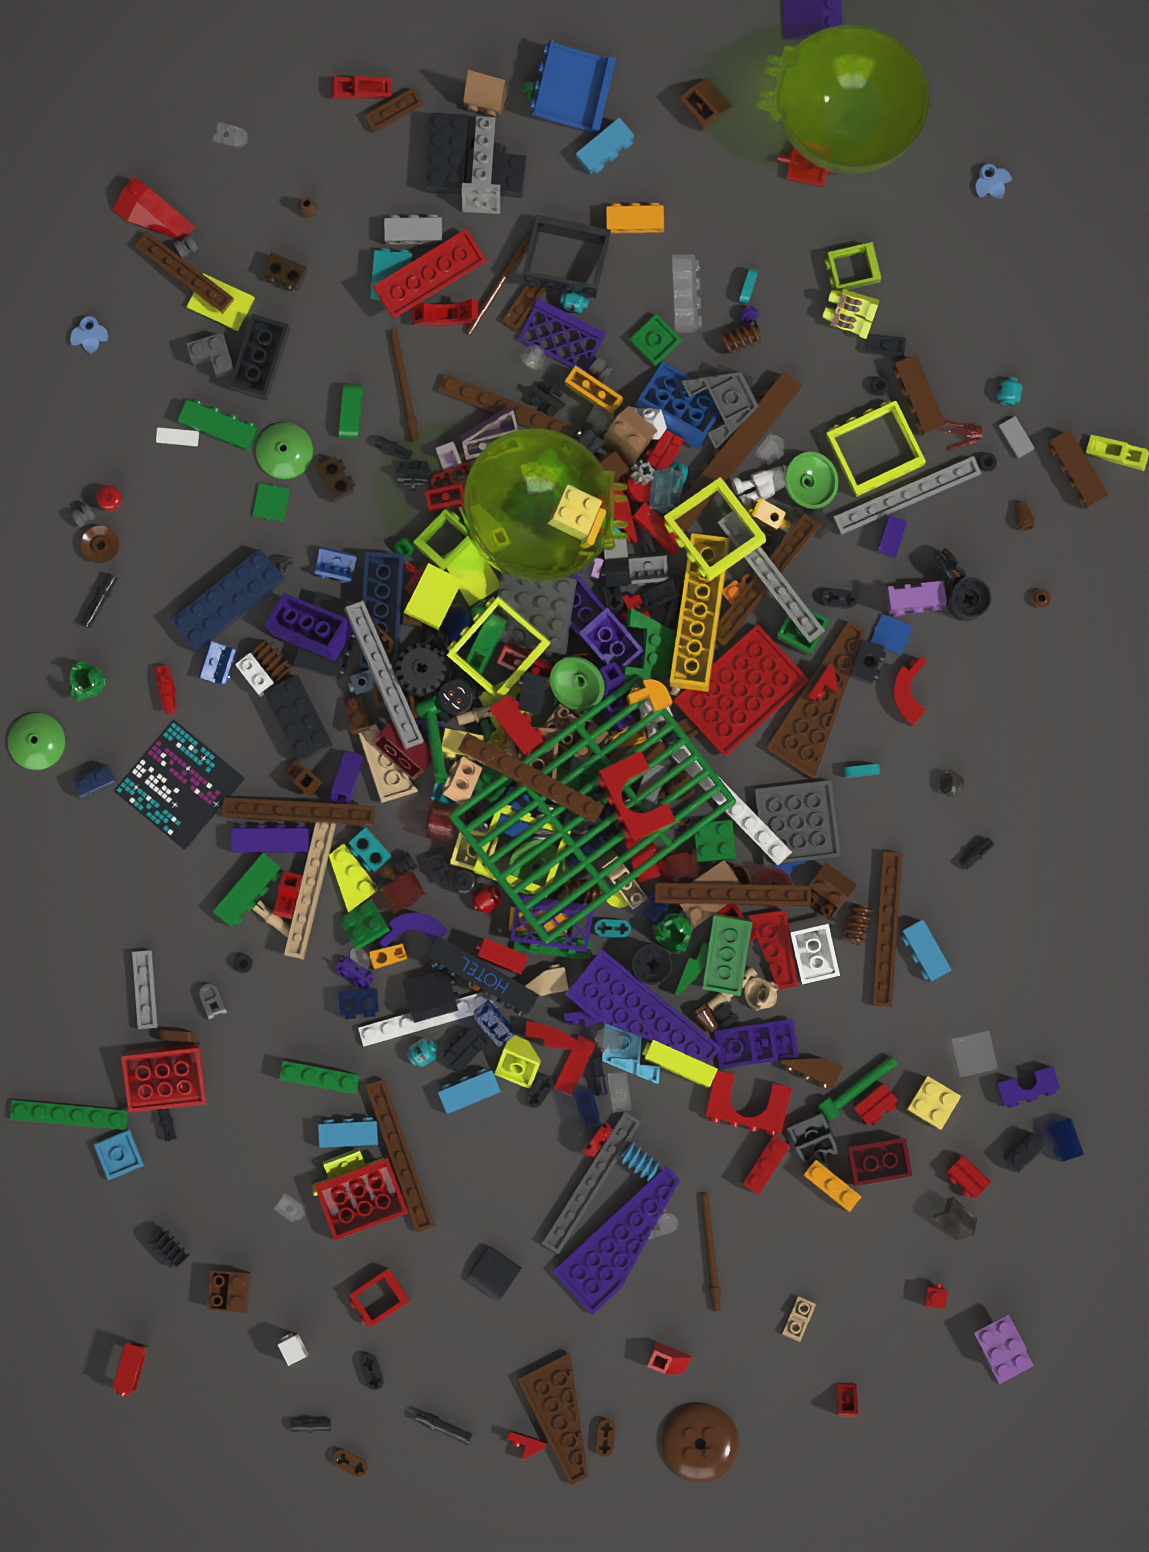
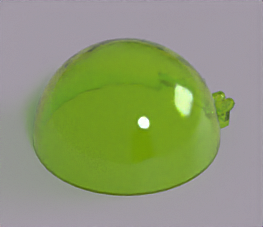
M860 25L830 27L810 35L795 48L784 46L782 57L773 55L766 57L767 63L780 66V68L766 66L764 67V72L768 75L776 76L778 79L775 92L761 90L758 94L759 97L773 102L758 101L756 106L759 109L770 111L768 122L780 124L785 136L796 151L806 160L822 169L849 175L879 170L893 163L906 153L921 133L928 115L930 103L926 75L915 55L903 43L883 31Z
M538 428L513 431L489 444L470 468L462 494L464 525L478 553L500 572L528 582H550L564 579L591 564L602 550H612L615 547L614 539H628L627 533L614 532V528L627 527L626 521H614V502L627 501V496L616 495L614 490L624 491L627 489V484L614 483L615 471L604 470L600 462L586 447L565 434ZM567 484L601 500L600 508L606 510L594 544L586 549L580 546L582 540L547 524L561 490Z

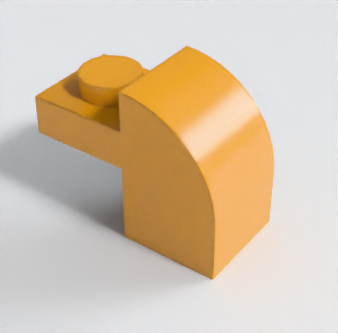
M643 680V689L640 687L629 691L630 694L627 696L629 705L648 698L653 712L672 705L667 688L657 680Z

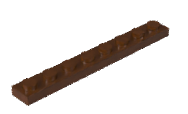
M446 373L438 389V392L491 414H496L512 404L518 425L563 443H570L574 438V432L579 428Z
M806 514L801 517L770 557L781 574L786 571L820 528V525ZM757 574L718 622L716 640L723 646L728 644L770 591Z
M468 732L458 748V751L594 824L604 808V805Z
M224 797L222 817L375 826L376 806Z
M883 851L872 1006L892 1007L902 853Z
M655 883V903L811 906V886Z
M382 1079L365 1085L416 1232L434 1227L435 1223L385 1080Z

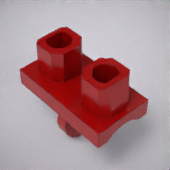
M639 594L622 597L627 610H635L634 607L643 603ZM624 607L617 619L619 622L624 620L625 624H627L628 612L625 611ZM647 610L640 612L651 618Z

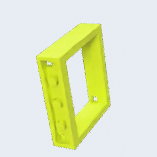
M891 401L884 402L880 405L881 408L877 410L869 409L860 418L854 416L846 420L847 424L842 426L838 424L828 429L829 432H827L826 437L855 497L920 468L926 463L897 401L892 403ZM892 412L915 459L857 485L835 438Z
M721 477L664 516V525L667 531L674 533L677 537L675 541L679 547H684L687 550L686 555L692 563L696 562L699 566L697 568L698 572L703 577L706 576L709 581L766 542L764 533ZM718 491L753 538L709 567L674 520Z
M497 596L496 599L492 597L485 606L488 608L483 613L480 611L472 619L474 624L470 628L466 626L460 633L462 637L459 641L456 642L454 640L448 646L449 652L447 656L500 701L521 675L526 672L549 646L551 641L500 596ZM498 605L540 640L537 646L499 689L494 687L456 653Z
M506 805L494 814L488 833L496 828L501 814L510 817L516 813V811H513L512 806ZM528 813L519 820L532 825L539 819L531 817L532 814ZM549 822L541 827L553 833L556 831ZM563 839L561 840L556 855L560 853L562 850H564L566 847V843ZM490 842L482 847L486 853L489 848ZM478 857L474 873L496 880L489 869L482 865L483 861ZM559 863L551 868L544 887L531 883L523 891L536 895L551 884ZM511 875L505 878L512 887L522 881V879Z
M655 1040L652 1043L647 1042L642 1053L645 1055L644 1060L706 1088L711 1086L718 1070Z

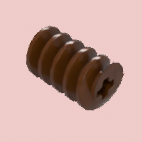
M754 320V326L750 322L747 323V329L741 325L740 332L737 328H733V334L727 330L726 337L719 333L725 351H728L731 355L733 354V348L740 352V345L747 349L748 342L752 347L754 346V340L761 344L762 337L756 320Z
M266 640L252 651L253 656L258 655L257 661L263 660L261 666L267 667L266 672L272 673V679L278 678L275 682L277 683L290 673L293 666L286 667L288 660L281 661L283 654L276 655L279 649H272L271 647L274 642L267 643Z
M570 878L559 887L558 899L562 900L586 881ZM596 883L573 900V903L580 902V904H584L586 902L588 905L602 894V890Z
M852 903L856 907H851L849 911L854 915L847 916L852 922L845 923L849 930L843 931L848 937H842L841 940L859 945L866 942L862 935H868V933L863 929L870 928L866 921L872 920V918L867 914L874 913V910L867 906Z

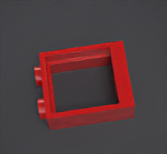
M487 938L484 941L480 940L476 948L479 958L518 975L522 974L529 958L527 955Z
M389 1268L349 1294L351 1297L349 1299L350 1304L354 1309H359L362 1314L359 1316L365 1326L369 1325L370 1328L411 1301ZM385 1277L400 1302L372 1320L357 1295Z
M132 1341L125 1343L112 1389L116 1390V1394L127 1397V1395L136 1391L149 1346Z

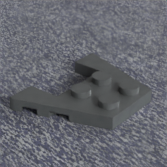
M742 372L682 381L689 397L708 389L725 422V425L708 433L715 449L759 407Z

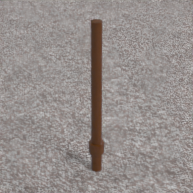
M525 236L519 247L513 251L511 260L479 308L478 319L472 320V323L467 327L465 332L471 336L516 264L524 257V252L530 244L529 237Z
M397 330L390 331V337L407 417L405 420L406 427L409 428L411 442L419 441L416 428L418 426L417 418H414Z
M701 1194L711 1286L709 1288V1295L712 1296L714 1312L721 1311L719 1297L721 1295V1288L718 1287L708 1194Z

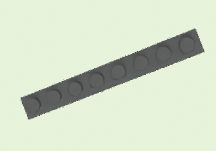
M624 1112L543 1241V1245L557 1254L560 1253L641 1121Z

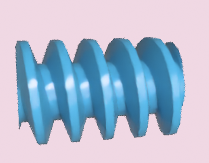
M632 1141L620 1156L623 1157L622 1163L625 1164L629 1161L628 1168L630 1169L635 1166L634 1173L642 1171L640 1177L648 1176L646 1182L649 1183L659 1171L660 1161L657 1160L652 1163L653 1156L651 1155L646 1158L647 1151L640 1154L641 1147L638 1146L634 1149L635 1142Z

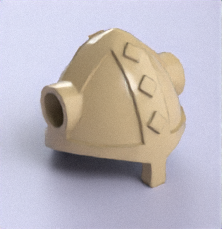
M752 978L745 986L746 1001L751 1008L757 1011L770 1008L776 1004V991L779 988L774 982H768L761 978Z

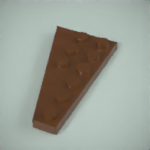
M569 1352L517 1380L570 1485H573L588 1477Z

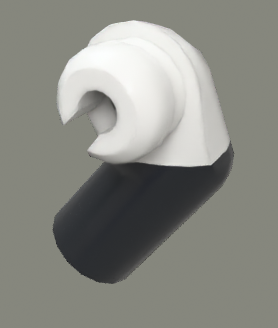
M474 810L465 813L468 824L476 818ZM482 823L474 830L487 833L489 827L486 823Z

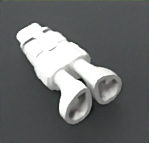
M782 465L769 470H760L751 474V479L747 481H741L737 477L731 479L735 495H739L753 487L757 488L751 493L738 497V501L746 511L751 509V503L758 498L765 500L773 496L775 492L786 487L785 472L787 466Z

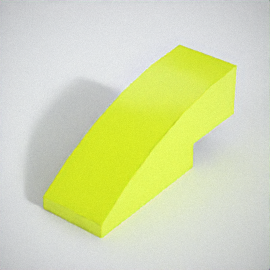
M1095 435L1090 436L1086 449V454L1142 471L1145 470L1149 457V451L1145 448Z

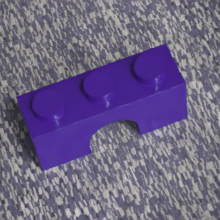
M1050 1066L1032 1072L1035 1082L1029 1090L1022 1089L1018 1085L1016 1078L996 1083L1002 1106L1008 1105V1108L1020 1105L1019 1101L1025 1099L1027 1103L1037 1100V1095L1045 1094V1097L1056 1094V1090L1060 1089L1054 1067Z

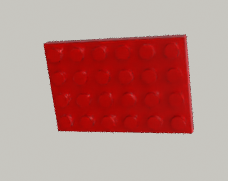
M757 624L712 665L708 692L685 689L673 702L725 758L810 680Z

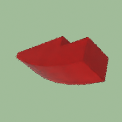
M354 76L353 78L333 77L330 80L331 99L365 100L391 98V78Z
M527 1021L525 1037L543 1039L546 1048L585 1051V1046L561 1030L537 1022Z

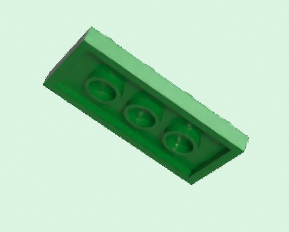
M714 914L702 989L741 996L753 920Z

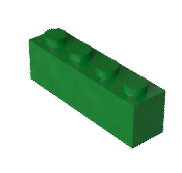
M192 399V401L186 400L178 418L180 424L247 452L251 451L259 432L255 428L256 425L246 420L243 423L238 421V417L229 413L227 416L221 414V410L210 406V408L202 406L203 403L196 399Z
M262 853L213 912L230 927L238 926L244 919L242 915L247 910L250 912L257 904L255 900L267 893L269 890L267 886L271 881L276 882L282 875L280 872L282 868L266 854Z
M283 1061L279 1080L357 1095L360 1075Z

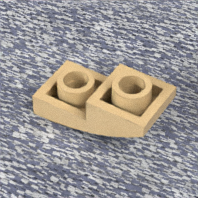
M798 1296L782 1335L800 1342L816 1304Z

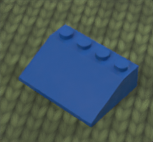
M663 361L638 398L635 408L661 409L667 427L666 430L682 438L686 443L700 449L718 419L720 412L708 389L689 397L682 381L694 378Z

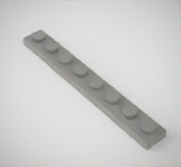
M973 456L836 515L833 518L840 534L843 535L890 513H894L981 475V471Z
M734 511L718 522L737 548L753 538ZM761 546L744 557L810 643L825 632L824 628Z
M364 601L345 607L344 610L404 749L406 750L423 743L424 740Z

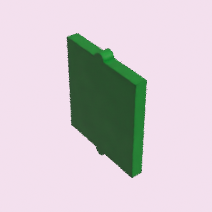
M259 483L252 516L264 518L267 521L284 522L290 489L277 487L275 484L271 486Z

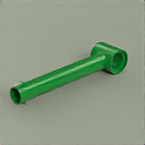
M433 696L417 702V710L421 718L426 720L435 780L437 783H444L447 781L436 715L442 711V707L438 697Z
M890 1055L833 1100L829 1097L816 1108L818 1111H823L829 1123L842 1113L840 1108L898 1065L897 1062Z

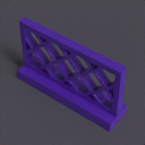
M537 299L518 340L573 368L575 365L577 366L575 358L585 355L587 364L584 369L579 368L587 373L607 333ZM537 311L544 314L545 323L535 324L534 316ZM547 316L554 320L548 321ZM558 321L561 323L563 331L553 334L550 323ZM547 325L550 335L540 338L537 328ZM535 329L538 339L533 341L524 339L527 331ZM576 330L580 339L569 342L566 332ZM564 333L567 344L557 347L554 336ZM551 337L555 348L546 350L543 348L541 340ZM591 338L597 341L594 349L586 351L584 340ZM581 342L584 352L574 355L571 345ZM568 346L571 357L563 359L560 357L558 349ZM556 350L557 355L551 353V351ZM573 359L574 364L567 360Z
M517 894L523 903L533 897ZM544 898L529 910L537 918V913L541 910L547 911L560 900ZM569 903L541 924L542 928L549 934L544 927L545 924L553 919L557 926H560L555 919L556 916L564 913L570 918L569 914H576L587 904ZM515 905L510 941L587 952L593 911L585 916L588 917V922L584 928L580 930L576 923L574 924L578 930L576 934L569 938L563 932L567 938L565 942L557 944L553 940V943L546 944L543 941L536 940L533 936V933L536 931L530 932L525 925L527 919L522 921L518 915L519 909ZM523 924L529 934L524 938L515 937L516 929ZM585 929H586V935H584V934L582 933V931L585 930ZM580 933L585 939L584 948L575 946L571 939ZM529 936H532V938H533L534 940H530V939H527V938H528ZM567 942H570L572 946H570V945H564V944H566Z

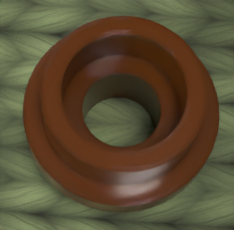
M1038 589L1032 594L1031 601L1035 607L1045 608L1049 605L1051 596L1048 591ZM1039 595L1044 596L1045 600L1043 602L1038 600Z

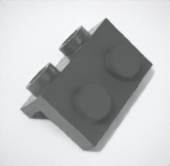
M666 553L628 557L631 584L643 586L646 583L661 584L669 580Z

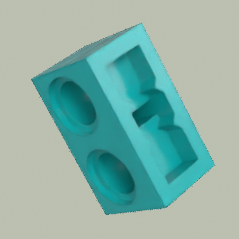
M366 827L349 842L351 845L349 850L356 857L360 855L363 858L362 864L368 871L373 870L377 872L392 858L389 852ZM366 839L368 846L365 849H359L357 846L359 840ZM374 853H378L381 856V860L376 864L370 861V857Z

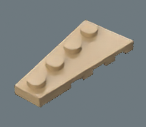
M377 725L370 726L371 730L358 733L380 803L417 793L418 790L412 784L409 776L371 743L381 732Z

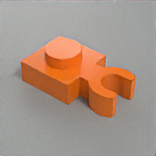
M749 574L743 576L741 583L734 580L723 589L722 595L731 606L748 586L745 580L749 578Z

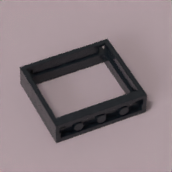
M536 215L523 268L522 283L528 286L544 287L547 290H559L566 294L580 293L585 298H596L611 230ZM539 232L601 244L602 248L593 285L530 272Z

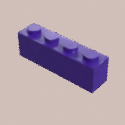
M236 825V828H231L232 853H309L310 830L305 828V825H294V828H286V825H275L274 828H267V825H255V828H248V825Z

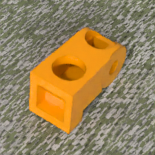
M645 727L616 748L638 745L647 739ZM626 730L618 733L617 731H612L609 734L611 738L610 741H613Z
M404 944L368 953L373 970L408 959Z

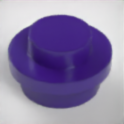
M754 306L744 308L741 311V320L747 323L754 322L759 315L758 309H755Z

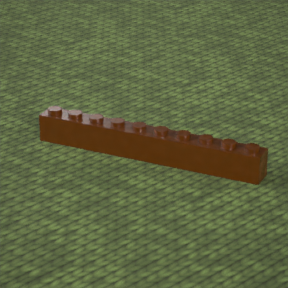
M785 371L782 375L777 374L771 382L774 385L770 390L766 388L760 395L759 407L738 427L734 434H731L724 441L726 443L722 449L719 447L712 455L714 459L711 463H705L700 470L702 474L699 478L694 477L688 485L690 489L686 493L683 491L676 500L678 504L674 508L671 506L665 515L721 477L726 483L798 394L802 385ZM718 491L674 520L684 534Z

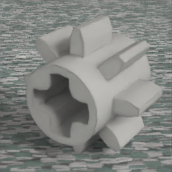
M640 460L637 462V465L635 464L631 467L633 472L630 477H633L635 484L642 482V485H645L648 481L654 479L652 473L655 469H652L650 462L643 464V461Z

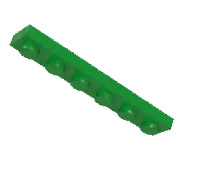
M12 1100L10 1119L127 1130L128 1111Z

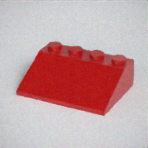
M200 1042L123 1051L121 1059L129 1113L206 1104Z
M388 1158L314 1185L335 1241L409 1213Z

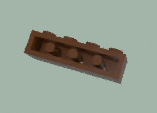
M917 355L896 362L892 372L895 379L899 380L902 385L900 387L902 396L908 399L909 404H907L910 414H914L916 418L914 423L917 431L922 432V435L925 436L944 428L946 423Z
M1070 429L1049 441L1048 450L1052 457L1055 456L1059 462L1057 463L1058 468L1067 475V483L1072 490L1075 489L1078 494L1077 500L1081 506H1085L1088 509L1108 497L1107 491Z

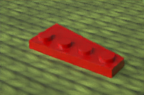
M786 910L748 916L750 920H753L752 928L779 990L798 987Z

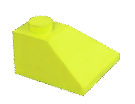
M510 1034L494 1075L530 1089L541 1060L529 1041Z

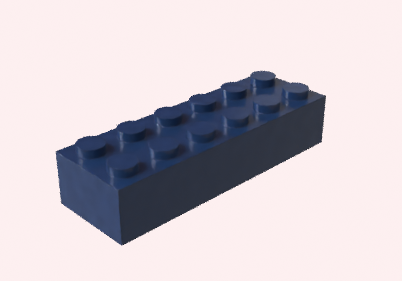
M259 548L170 621L197 653L209 641L215 639L286 580L261 548Z
M365 552L362 601H364L371 620L394 643L393 651L387 654L393 669L394 661L398 657L400 649L405 557L404 554ZM380 634L379 638L383 645V648H386L388 650L390 648L388 645L390 642L387 641L385 643L383 640H381V637L383 635ZM360 647L359 668L370 669Z

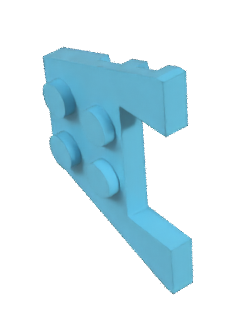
M605 1024L602 1061L659 1084L660 1066L640 1065L642 1037Z

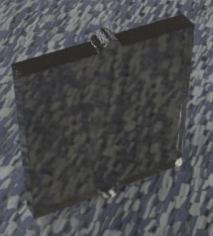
M447 521L426 543L441 557L455 549L463 539L458 530Z

